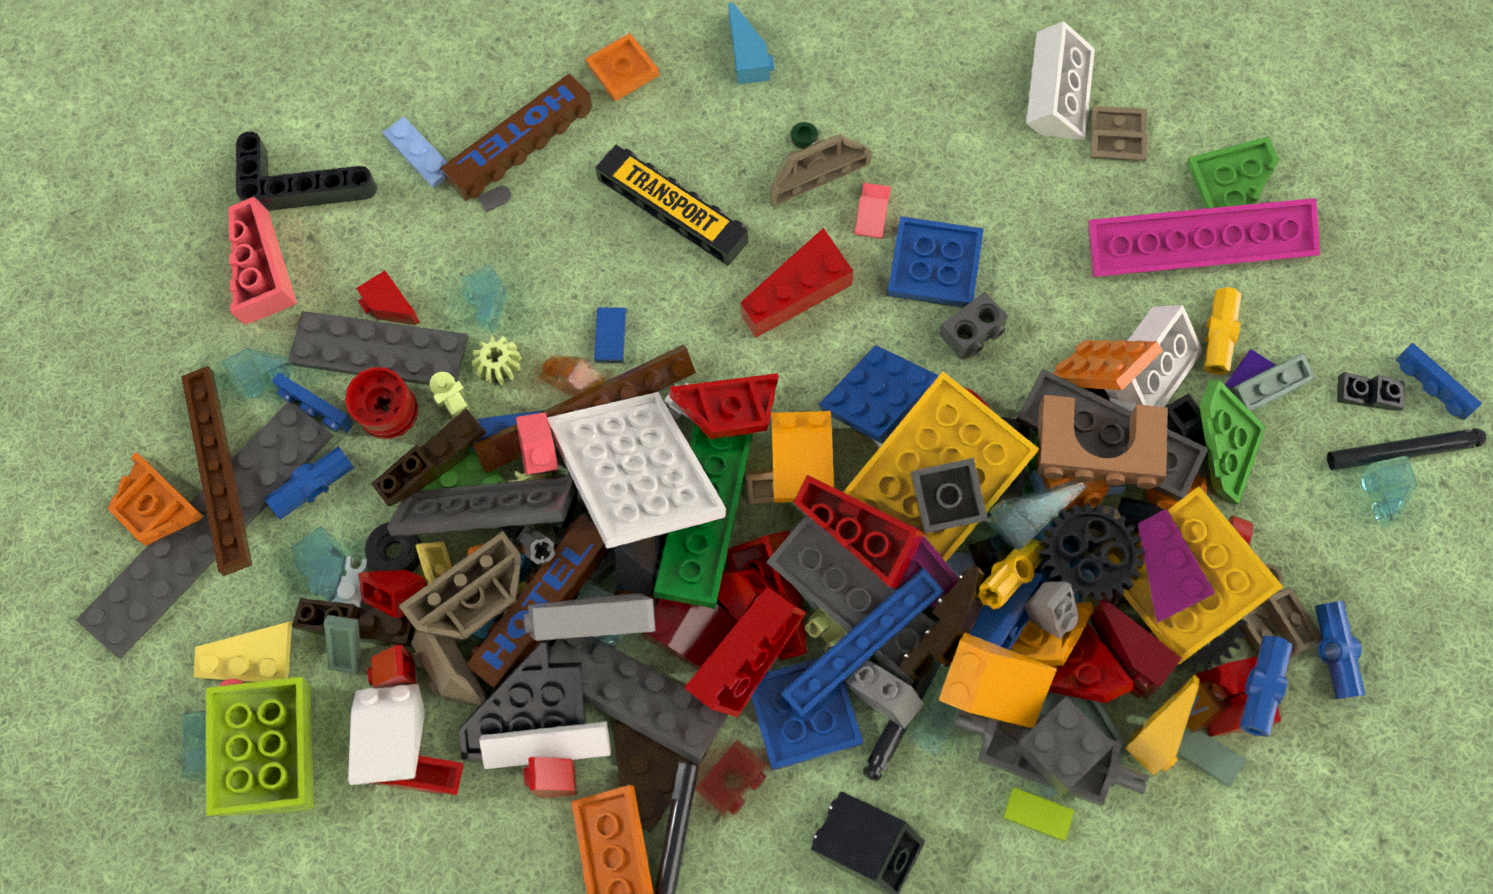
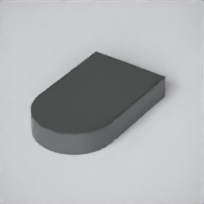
M498 186L478 196V199L487 213L507 203L511 198V192L505 186Z

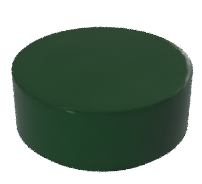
M798 123L791 130V141L797 148L804 149L818 140L817 128L811 123Z

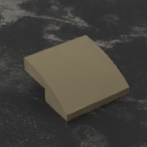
M1092 106L1090 110V158L1146 161L1148 132H1146L1147 109Z
M1291 587L1272 595L1245 615L1241 620L1247 621L1248 624L1239 626L1240 630L1246 634L1245 637L1257 656L1262 638L1266 635L1279 637L1277 632L1281 638L1293 644L1289 660L1318 645L1322 640L1321 633Z

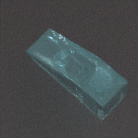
M1069 481L1008 499L1007 501L1003 500L991 509L990 513L992 515L986 522L1009 548L1020 551L1053 517H1056L1086 488V485L1083 482Z
M944 683L909 740L934 756H937L955 727L960 711L959 708L938 700Z

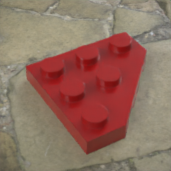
M1087 623L1065 664L1052 666L1057 669L1048 692L1107 703L1134 690L1133 681L1089 623Z

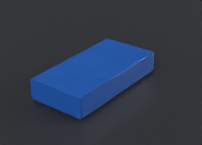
M597 307L595 363H624L626 308Z

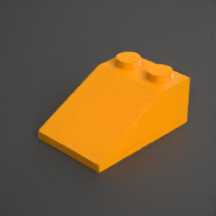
M831 411L771 413L774 503L793 502L807 474L834 487Z
M964 633L938 700L969 713L1034 728L1057 668Z

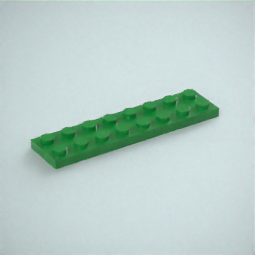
M694 424L689 446L724 504L726 515L725 518L668 532L654 589V597L713 609L716 608L753 433L710 439Z

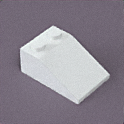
M419 684L356 690L351 709L348 774L350 785L415 778L425 719V708Z

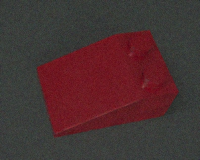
M661 598L654 609L655 631L642 632L645 640L699 670L738 623V620L718 605L713 609Z
M1102 599L1093 610L1090 621L1097 635L1133 681L1134 690L1129 693L1137 698L1143 696L1145 699H1148L1161 687L1182 657L1110 602L1106 603Z

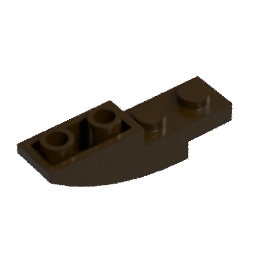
M466 408L422 447L415 445L371 484L386 505L391 507L425 488L469 455L466 450L483 437L487 431L473 413Z
M975 564L960 574L957 584L949 593H945L938 599L936 608L932 612L940 621L928 628L924 634V639L916 648L906 653L902 661L903 663L898 667L915 683H918L937 661H940L947 668L953 661L963 634H970L974 628L982 607V602L978 597L980 593L979 586L987 579L985 574Z
M305 598L299 599L292 624L294 629L325 636L324 621L328 615L357 619L360 642L389 647L390 644L412 647L411 642L415 627L406 615L397 619L380 610L359 608L354 604Z

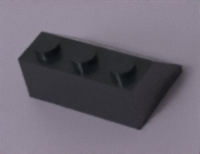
M668 533L615 546L616 589L653 594Z

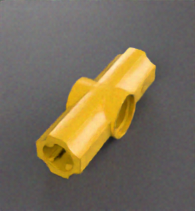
M1217 288L1214 293L1211 316L1206 324V328H1209L1206 338L1204 337V341H1207L1202 370H1205L1207 373L1227 375L1231 368L1233 347L1237 343L1241 326L1238 321L1242 293H1239L1235 288Z
M1032 536L1023 539L1005 560L993 565L991 575L979 586L980 593L978 597L984 605H988L992 609L1002 607L1021 584L1028 583L1033 579L1034 570L1044 560L1039 558L1041 550L1046 549L1039 545L1040 541Z

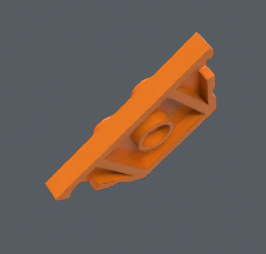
M137 452L131 457L134 466L129 476L122 477L118 485V491L113 496L108 510L145 546L204 517Z

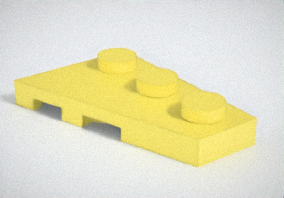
M292 621L195 647L193 678L220 680L235 678L250 682L287 679L290 665Z

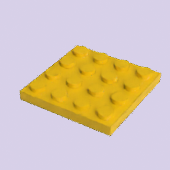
M1200 486L1168 509L1215 594L1157 623L1144 554L1138 557V559L1144 561L1141 569H1136L1140 573L1139 578L1136 581L1132 580L1134 585L1129 591L1123 588L1124 597L1156 637L1182 657L1178 664H1181L1283 588V585ZM1141 540L1135 547L1142 548ZM1110 554L1107 556L1112 563H1120L1116 555Z

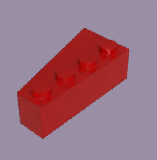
M822 228L740 302L741 317L754 337L757 338L850 287L853 282V269L826 230Z
M807 474L793 503L858 558L861 563L875 573L885 584L897 590L924 533Z
M766 587L684 688L710 709L738 717L807 612L780 593Z

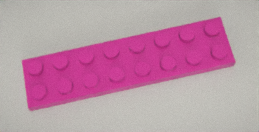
M1316 198L1088 220L1092 277L1320 255Z

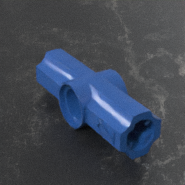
M338 446L314 464L306 463L295 469L288 482L267 495L264 499L275 515L281 520L305 502H314V498L322 492L327 493L332 483L355 467Z
M1344 601L1315 606L1322 636L1318 646V654L1320 659L1328 664L1336 699L1366 695L1358 664L1362 647L1357 638L1351 634Z
M1267 635L1262 638L1256 665L1252 668L1246 682L1245 694L1248 696L1239 726L1240 729L1248 734L1263 737L1270 736L1277 705L1283 700L1288 684L1285 673L1293 644L1284 638Z

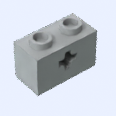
M868 659L854 671L846 682L857 698L904 729L924 704L912 686Z

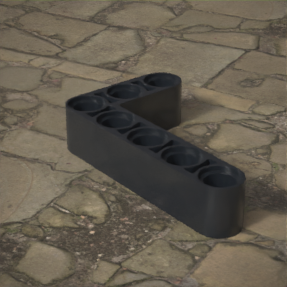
M247 131L237 138L236 193L241 202L253 196L268 211L366 200L373 197L377 192L376 182L370 170L364 166L268 176V150L260 136L253 131Z

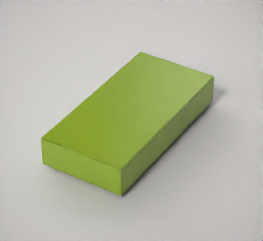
M1013 787L1002 819L1065 842L1075 810Z

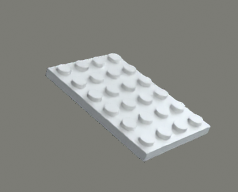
M659 392L547 417L553 440L606 548L725 518L726 508Z

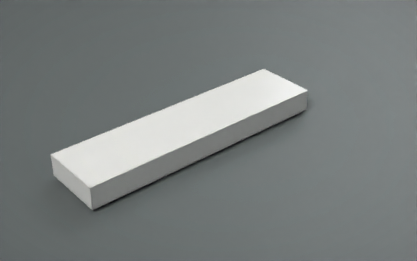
M607 722L481 735L479 740L484 769L528 765V757L570 758L574 760L610 756L611 754Z

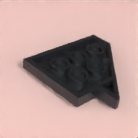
M541 640L460 726L458 732L461 760L482 759L479 742L481 735L586 724L582 662L550 663L548 640Z

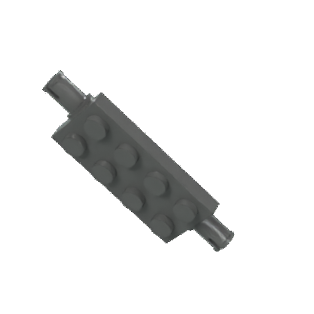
M960 709L955 727L982 735L983 744L977 761L1055 789L1015 749L1018 743L1033 728L969 713ZM1039 714L1035 726L1045 717V715ZM1109 739L1115 745L1066 794L1103 806L1110 786L1115 784L1143 795L1147 786L1145 782H1148L1149 775L1121 766V762L1118 761V754L1122 743Z

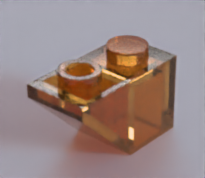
M560 355L550 357L544 363L543 371L538 377L571 397L605 381V378L582 357Z

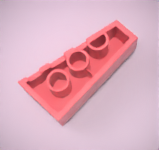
M255 197L228 207L229 241L232 242V254H229V264L232 266L230 291L233 293L230 313L243 324H248L296 305L295 294L269 211Z

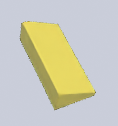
M444 541L416 545L427 585L452 568Z

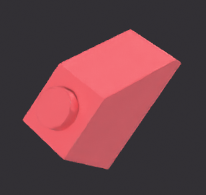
M546 413L516 417L525 477L557 471L558 466L554 442Z

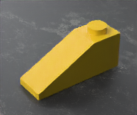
M1195 675L1126 741L1125 749L1153 776L1161 769L1164 772L1169 770L1178 759L1176 755L1199 687V678Z

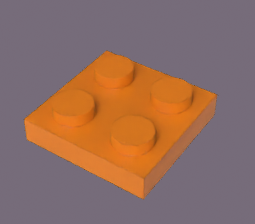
M631 33L585 58L586 65L614 102L660 76L659 69Z

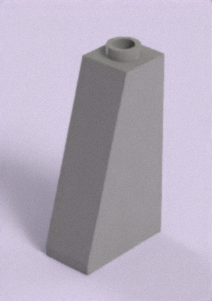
M640 593L528 605L529 613L524 614L525 632L530 633L534 640L655 631L653 599Z

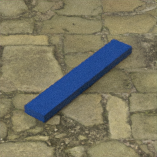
M922 567L784 688L780 694L802 718L945 591Z

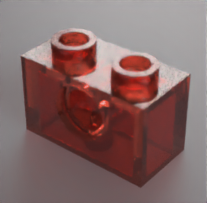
M736 740L698 784L695 791L724 818L729 813L734 816L746 803V800L742 797L748 790L752 788L756 791L767 778L764 774L766 764ZM733 773L740 775L743 779L740 787L736 789H730L724 784L726 777Z

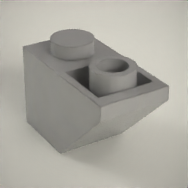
M1044 582L1025 604L1029 620L1058 639L1066 631H1071L1078 622L1079 615L1072 587L1067 582Z

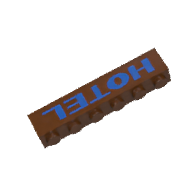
M570 73L443 165L441 170L445 180L465 201L471 197H478L484 191V187L492 181L497 182L505 176L506 171L511 167L524 163L527 155L531 152L543 149L550 138L556 134H563L577 118L582 119L586 117L593 107L590 93Z
M582 515L578 520H573L565 530L566 536L559 545L553 546L555 555L550 562H545L540 569H536L527 579L528 585L521 594H517L516 602L508 608L509 610L502 619H497L488 630L489 635L482 645L478 644L469 655L470 660L465 666L492 687L497 688L541 641L534 640L530 633L525 632L524 614L529 613L528 605L573 600L613 548H606L596 525Z

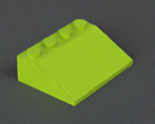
M303 677L206 688V816L277 814L313 810L311 685Z

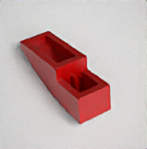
M418 755L415 778L366 784L457 796L464 763Z

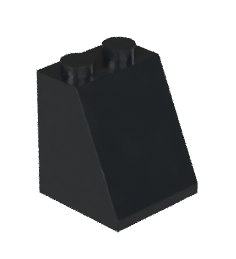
M840 791L837 799H834L829 806L828 816L824 824L814 834L813 845L810 849L820 858L884 894H900L925 840L906 821Z

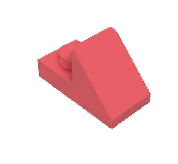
M863 183L855 235L882 239L891 190L890 186Z

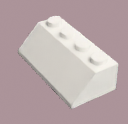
M1064 21L1038 31L1036 34L1026 124L1040 135L1085 140L1095 49Z
M1183 305L1152 307L1127 340L1157 341L1163 351L1123 390L1105 389L1111 402L1131 412L1137 404L1165 407L1203 352Z

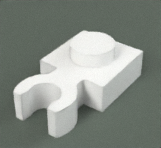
M348 556L344 562V567L347 571L346 577L337 575L330 601L354 604L362 608L363 602L358 574L367 572L369 563L367 559L363 558L361 566L353 569L354 559Z

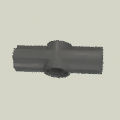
M513 525L501 527V530L516 549L536 564L550 562L555 555L553 550L554 542L532 526Z

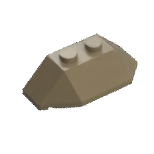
M839 134L825 140H817L804 149L791 151L782 158L771 185V206L774 207L870 165L871 149Z
M502 531L403 602L399 607L418 632L465 640L516 602L522 556Z
M415 629L411 643L416 652L412 654V657L420 670L426 668L431 678L426 681L435 696L440 694L447 701L479 707L488 696L475 673L465 666L468 661L455 638L422 633Z

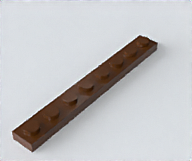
M681 345L540 413H546L547 417H552L655 393L696 372L688 349ZM517 424L472 445L486 474L522 457Z
M206 366L181 377L217 568L221 575L227 576L253 564L214 371L209 366Z

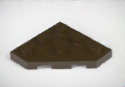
M616 719L612 726L620 787L634 786L641 827L650 833L671 805L678 764L685 763L699 766L707 754L705 753L697 765Z

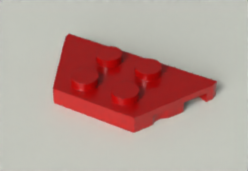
M774 373L672 386L669 390V397L710 439L767 431L779 375Z

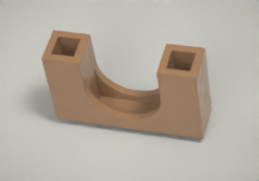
M1044 395L1039 406L1037 448L1039 450L1036 456V474H1042L1049 479L1071 477L1079 482L1106 481L1107 484L1113 486H1120L1125 483L1136 484L1142 489H1153L1160 486L1166 477L1168 407L1137 404L1130 415L1128 451L1118 457L1101 458L1084 450L1075 437V398Z

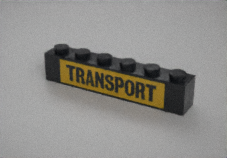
M615 144L595 167L597 178L600 182L725 265L729 266L747 245L748 230L744 224L738 220H731L717 206L708 205L697 193L693 191L688 192L674 178L665 177L651 163H644L639 160L631 150L623 149Z

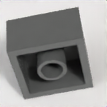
M974 458L910 471L923 533L987 520Z
M1065 697L1018 743L1015 749L1063 796L1115 744Z

